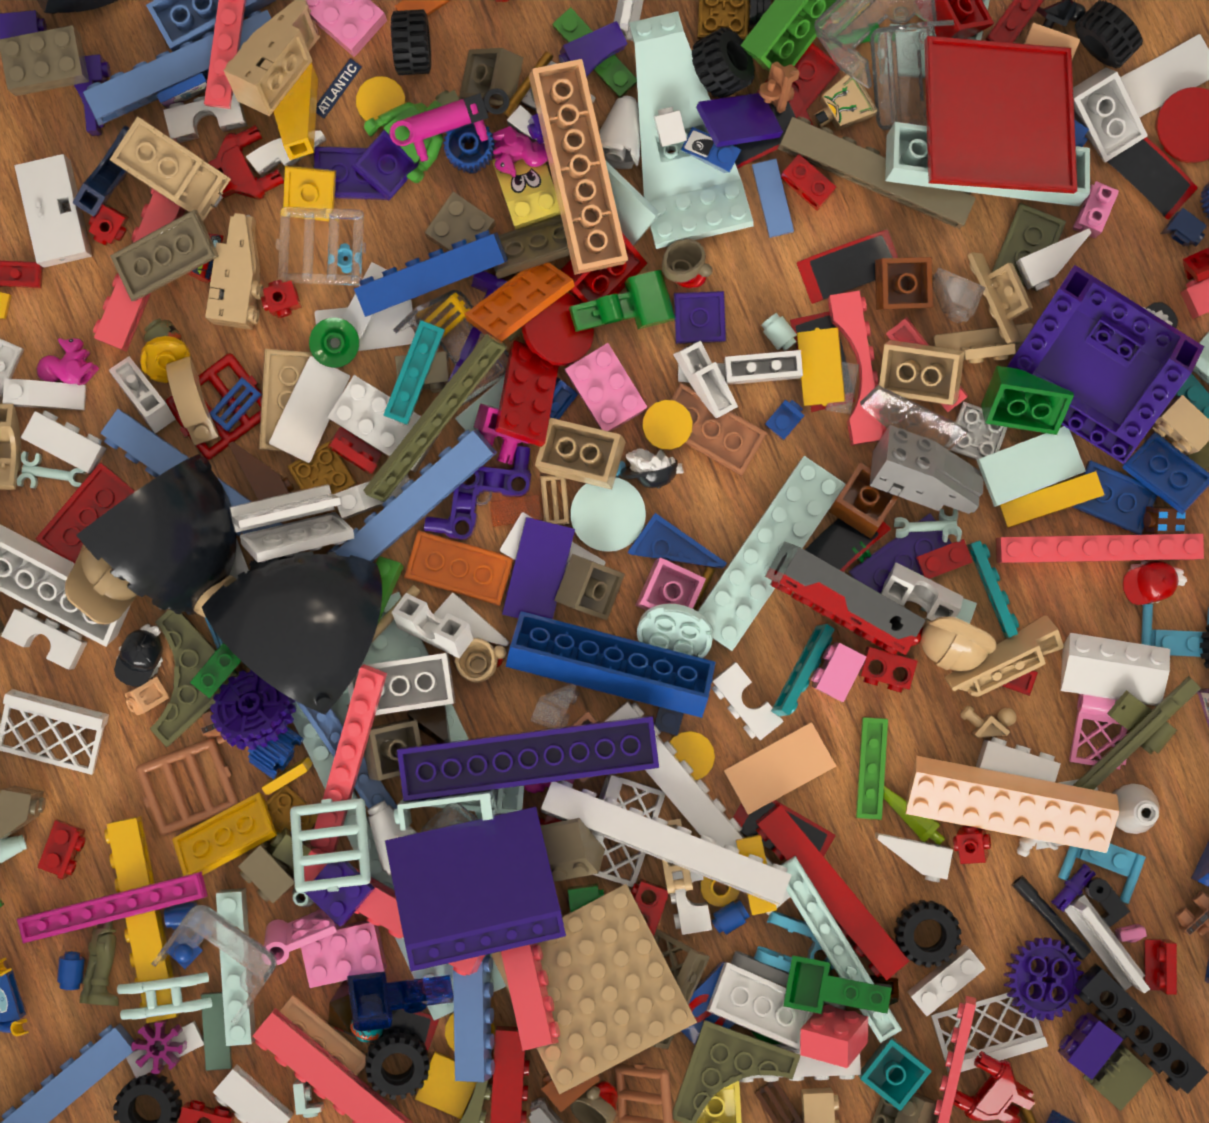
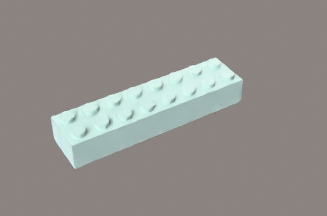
M894 122L886 137L885 181L1078 207L1090 194V148L1076 146L1077 192L1070 194L928 183L927 126Z
M806 456L801 458L698 609V612L710 623L713 630V639L730 651H733L775 589L770 586L772 580L766 578L765 575L784 541L803 548L846 485Z

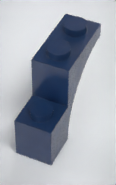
M126 125L121 129L102 161L82 184L72 202L93 217L99 213L102 205H106L115 187L128 174V172L110 161L113 153L130 129Z

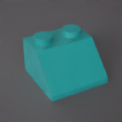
M890 1037L880 1044L862 1067L861 1075L858 1076L860 1080L901 1111L932 1070L896 1039Z

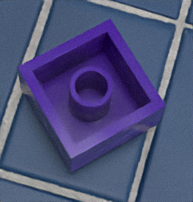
M1088 1012L1077 1019L1074 1025L1076 1028L1071 1035L1067 1034L1061 1040L1058 1052L1068 1062L1093 1080L1123 1039Z

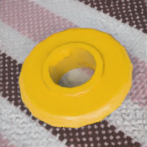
M703 876L701 893L709 904L716 907H724L737 899L740 890L728 886L724 894H717L713 890V885L716 881Z

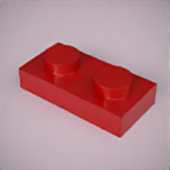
M964 539L916 557L922 575L928 579L973 562Z

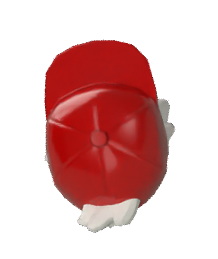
M1141 561V564H1132L1131 569L1123 577V591L1129 602L1135 605L1159 603L1171 597L1176 591L1177 586H1184L1187 578L1182 575L1184 574L1182 569L1172 567L1163 561Z

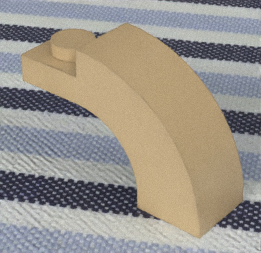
M189 356L166 364L168 381L176 408L184 428H187L194 445L217 438L218 431L204 401L199 376L191 357Z
M0 404V490H16L17 472L21 470L19 421L13 404Z

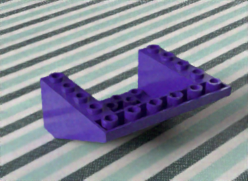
M1074 265L1007 367L1021 369L1073 392L1074 397L1062 425L1122 464H1125L1190 376L1205 346Z
M536 807L496 815L493 819L489 820L478 819L385 840L411 972L566 936Z

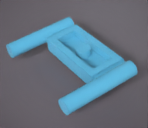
M1143 604L1141 644L1170 649L1171 656L1201 657L1200 654L1203 651L1199 647L1200 643H1203L1201 638L1203 632L1152 630L1153 604ZM1209 607L1207 612V625L1209 624Z
M1111 843L1107 853L1069 846L1058 878L1063 880L1069 878L1077 857L1126 876L1127 880L1120 899L1122 902L1129 904L1146 859L1145 856Z

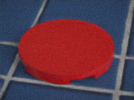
M1189 87L1179 90L1167 98L1158 111L1155 123L1158 138L1164 147V151L1178 161L1198 163L1209 160L1208 89Z
M565 293L522 326L523 337L533 354L536 353L552 365L565 366L581 359L592 345L594 328L575 332L569 307L581 304L577 298Z

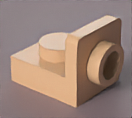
M157 676L142 686L125 693L127 698L126 704L130 711L135 712L136 715L143 714L169 699Z

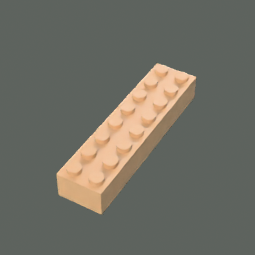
M578 59L533 68L529 74V79L574 275L622 265L628 261L583 60Z
M916 756L906 796V814L1107 853L1119 814L1117 794Z

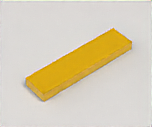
M1095 471L1001 504L1000 508L1007 528L1102 497L1104 492Z

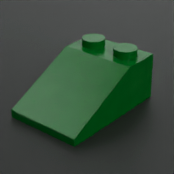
M996 366L981 408L985 424L1057 435L1074 394L1067 389L1021 369Z

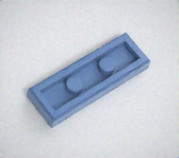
M777 159L752 164L769 238L793 233V224Z

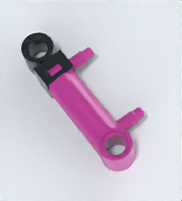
M490 89L484 94L483 98L481 93L396 121L391 125L389 135L391 140L399 146H407L414 143L417 155L423 162L428 160L423 140L474 123L480 140H488L487 129L484 123V119L489 118L487 112L492 114L505 112L509 106V97L501 89ZM493 94H499L502 97L503 103L498 109H493L489 104V99ZM406 126L408 128L409 137L406 140L401 141L396 138L395 130L397 127Z

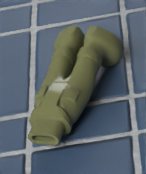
M113 921L98 924L97 928H93L92 940L88 946V966L82 982L84 987L80 993L79 1003L119 1005V998L114 994H110L106 987L109 986L108 978L116 948V937L113 935V933H116V930L112 929Z

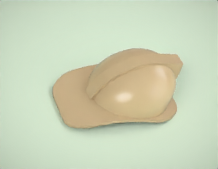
M83 544L65 582L67 599L94 622L103 625L110 624L122 616L137 597V594L127 588L128 581L120 580L118 577L115 578L110 573L112 570L111 566L103 558L97 560Z
M948 616L939 617L931 621L926 617L924 618L926 624L921 634L922 648L935 665L945 670L968 671L983 663L989 653L992 654L996 649V642L989 633L961 619Z

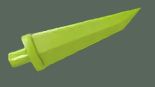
M884 786V800L918 835L922 842H926L930 838L939 846L945 840V837L936 831L941 825L938 821L906 814V800Z

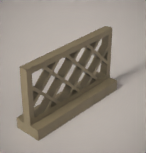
M656 929L654 938L657 944L661 938L666 940L668 951L662 954L664 957L670 955L672 963L670 970L672 973L674 972L675 979L689 1004L710 956ZM681 950L688 952L684 963L678 965L675 953ZM674 1035L653 1046L668 1049Z

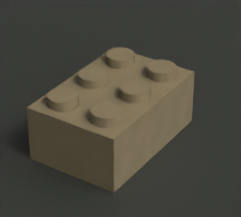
M73 25L0 39V53L7 89L15 96L89 82L81 35Z

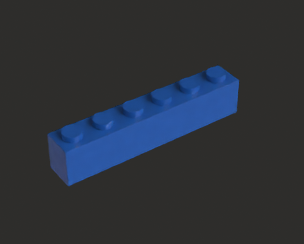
M489 230L475 235L476 240L467 244L466 239L452 244L453 250L444 253L441 248L429 253L430 259L421 262L419 258L406 262L407 268L397 271V268L393 267L383 271L382 278L374 280V277L370 276L360 280V286L354 288V291L365 317L505 263L508 259L498 233L490 234Z

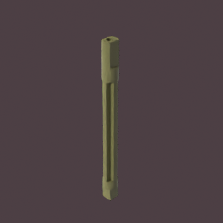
M1188 676L1073 786L1094 790L1187 703L1201 687Z

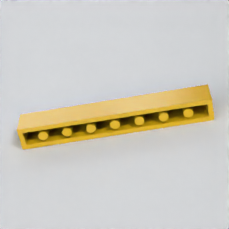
M138 816L106 824L107 829L104 831L107 844L111 845L112 850L109 856L110 864L113 869H116L117 878L114 880L116 892L119 893L154 884L155 881L142 817ZM160 909L126 917L127 928L124 930L127 943L131 944L130 963L132 968L135 967L137 974L134 982L174 978L170 955L167 953L168 946ZM171 988L156 990L157 1006L173 1004ZM144 992L141 993L142 1002H140V1008L147 1007L146 994ZM180 1013L147 1017L146 1023L175 1018Z

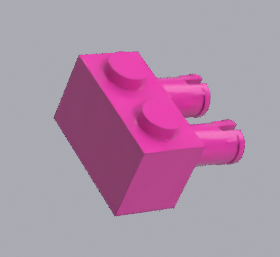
M480 403L474 428L479 430L491 446H493L495 437L501 436L503 443L497 461L513 465L518 443H529L495 432L499 408Z

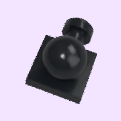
M1062 0L1046 8L1038 7L1037 12L1046 18L1042 26L1052 29L1055 22L1065 27L1069 20L1076 23L1086 13V9L1082 4L1076 3L1074 0Z

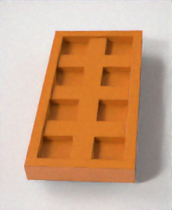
M551 263L541 264L518 273L466 312L465 317L470 324L486 335L487 333L503 341L575 287L572 278Z

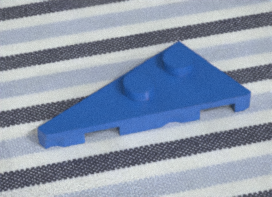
M656 513L627 552L630 555L656 559L663 558L669 561L724 568L727 564Z

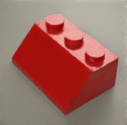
M918 0L936 37L968 39L994 24L982 0Z
M623 233L628 261L624 264L574 275L570 260L561 269L563 273L573 279L575 287L569 290V292L581 303L594 301L611 294H619L625 287V281L629 277L636 276L648 264Z

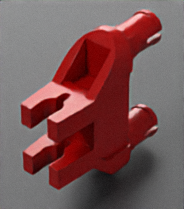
M256 124L238 134L228 133L221 144L216 159L208 162L209 165L231 179L222 192V199L235 193L254 199H262L266 195L265 192L284 184V179L278 169L259 179L254 177L242 153L244 147L263 139Z
M981 1051L979 1056L977 1055L975 1058L974 1066L990 1073V1077L974 1096H969L956 1089L953 1105L962 1109L966 1117L975 1121L999 1119L1005 1123H1019L1021 1117L1017 1116L1020 1110L1011 1102L1030 1110L1035 1104V1100L1031 1098L1034 1095L1033 1091L1016 1081L1009 1061H998Z

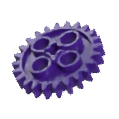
M1035 937L1034 943L1026 940V948L1017 946L1019 955L1011 953L1014 962L1006 963L1011 968V972L1004 973V976L1010 978V981L1006 982L1004 986L1012 989L1007 993V996L1015 997L1012 1005L1020 1006L1019 1012L1027 1013V1017L1033 1019L1036 1017V1019L1044 1021L1045 1017L1048 1020H1054V1015L1063 1017L1062 1009L1070 1012L1069 1003H1078L1074 995H1078L1080 992L1075 986L1078 976L1084 974V971L1076 969L1081 964V961L1073 960L1076 953L1068 952L1069 946L1061 945L1060 940L1054 939L1052 941L1048 937H1044L1043 940L1042 938ZM1035 959V960H1036V967H1035V969L1032 971V969H1031V963H1032V961ZM1058 962L1059 970L1055 973L1054 966ZM1033 985L1034 991L1030 996L1028 990ZM1056 987V989H1057V994H1056V996L1053 998V997H1052V990Z

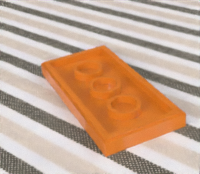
M418 530L404 578L501 606L514 559L500 553Z

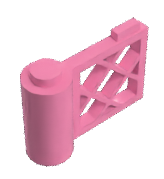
M1079 694L1078 712L1069 757L1070 762L1095 765L1099 761L1093 759L1095 756L1101 759L1100 753L1110 746L1114 747L1115 742H1119L1126 736L1127 729L1122 725L1120 734L1113 739H1110L1104 731L1112 723L1119 724L1107 714L1114 706L1115 699ZM1083 719L1093 720L1098 728L1086 736L1081 729ZM1098 721H1102L1105 723L1100 725ZM1102 732L1109 742L1096 750L1089 739ZM1081 733L1084 738L1079 741ZM1087 741L1094 752L1086 758L1076 757L1078 747Z
M318 909L316 912L289 923L278 919L273 920L266 926L264 958L272 965L283 964L288 959L290 951L336 933L337 924L322 909Z

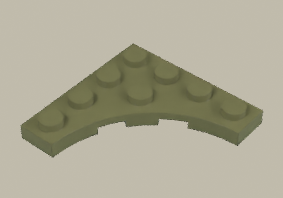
M170 609L155 623L163 632L170 649H172L175 662L174 689L164 712L150 728L166 747H169L210 709V706L215 704L214 695L221 692L220 688H218L209 699L190 683L216 649L183 613L180 615L175 614ZM233 670L222 684L227 685L229 683L228 678L231 676L236 678L239 674Z
M704 1020L672 1109L673 1120L681 1123H697L703 1109L716 1093L743 1078L756 1075H773L792 1080L801 1055Z

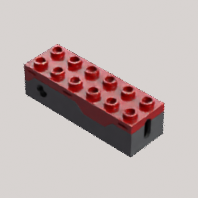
M784 541L765 575L766 578L772 580L770 586L791 595V598L811 607L814 611L832 619L835 623L853 631L856 635L895 656L897 652L906 655L911 646H915L921 641L922 626L926 621L924 618L801 547Z

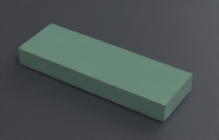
M202 993L201 999L210 997L212 1000L211 1008L202 1009L206 1071L231 1069V1046H226L223 993Z

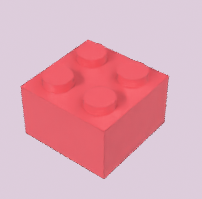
M824 1005L823 1013H814L801 1028L800 1055L848 1068L868 1043V1016L858 1014L855 1011L838 1009L832 1005Z

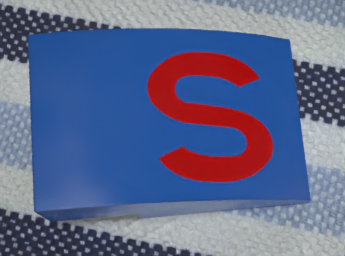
M720 962L704 980L698 983L688 1004L697 1023L681 1032L694 1046L704 1020L729 1029L735 1024L732 1021L706 1011L725 962Z

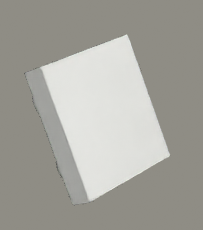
M962 402L946 449L974 460L983 458L1000 450L1007 427L985 424L982 408Z

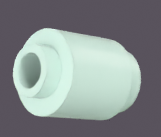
M775 313L761 325L764 329L763 333L777 350L783 348L786 351L796 343L794 337L797 334L783 316L780 317Z

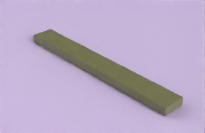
M486 333L363 491L367 496L382 502L388 499L505 351L507 346L504 342Z

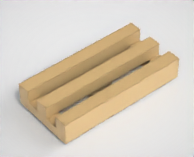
M554 475L540 476L544 521L558 525L570 524L566 478ZM556 480H561L564 519L559 520ZM546 481H551L554 520H549Z

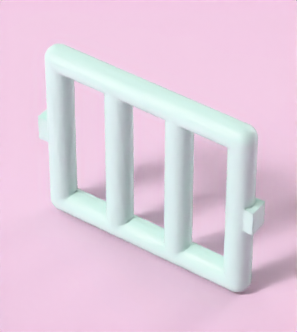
M358 798L334 802L332 799L321 800V803L294 806L290 809L294 882L297 892L327 889L328 892L339 891L341 887L370 883L371 874L364 799ZM352 809L356 811V824L301 830V816ZM357 834L358 849L303 856L302 841ZM359 860L360 875L305 881L304 866Z

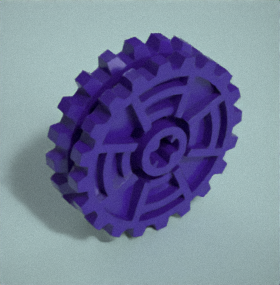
M243 670L239 672L238 677L231 676L228 678L229 683L227 685L222 684L219 687L221 692L213 697L215 704L210 706V710L214 714L210 717L212 722L216 723L214 727L218 732H221L220 735L224 740H227L229 745L233 747L237 744L238 749L244 750L246 746L250 750H255L257 745H261L264 748L268 746L270 740L277 741L280 733L285 734L287 732L286 725L293 722L294 718L291 714L296 712V706L293 704L296 702L295 700L268 684L252 670L248 673Z

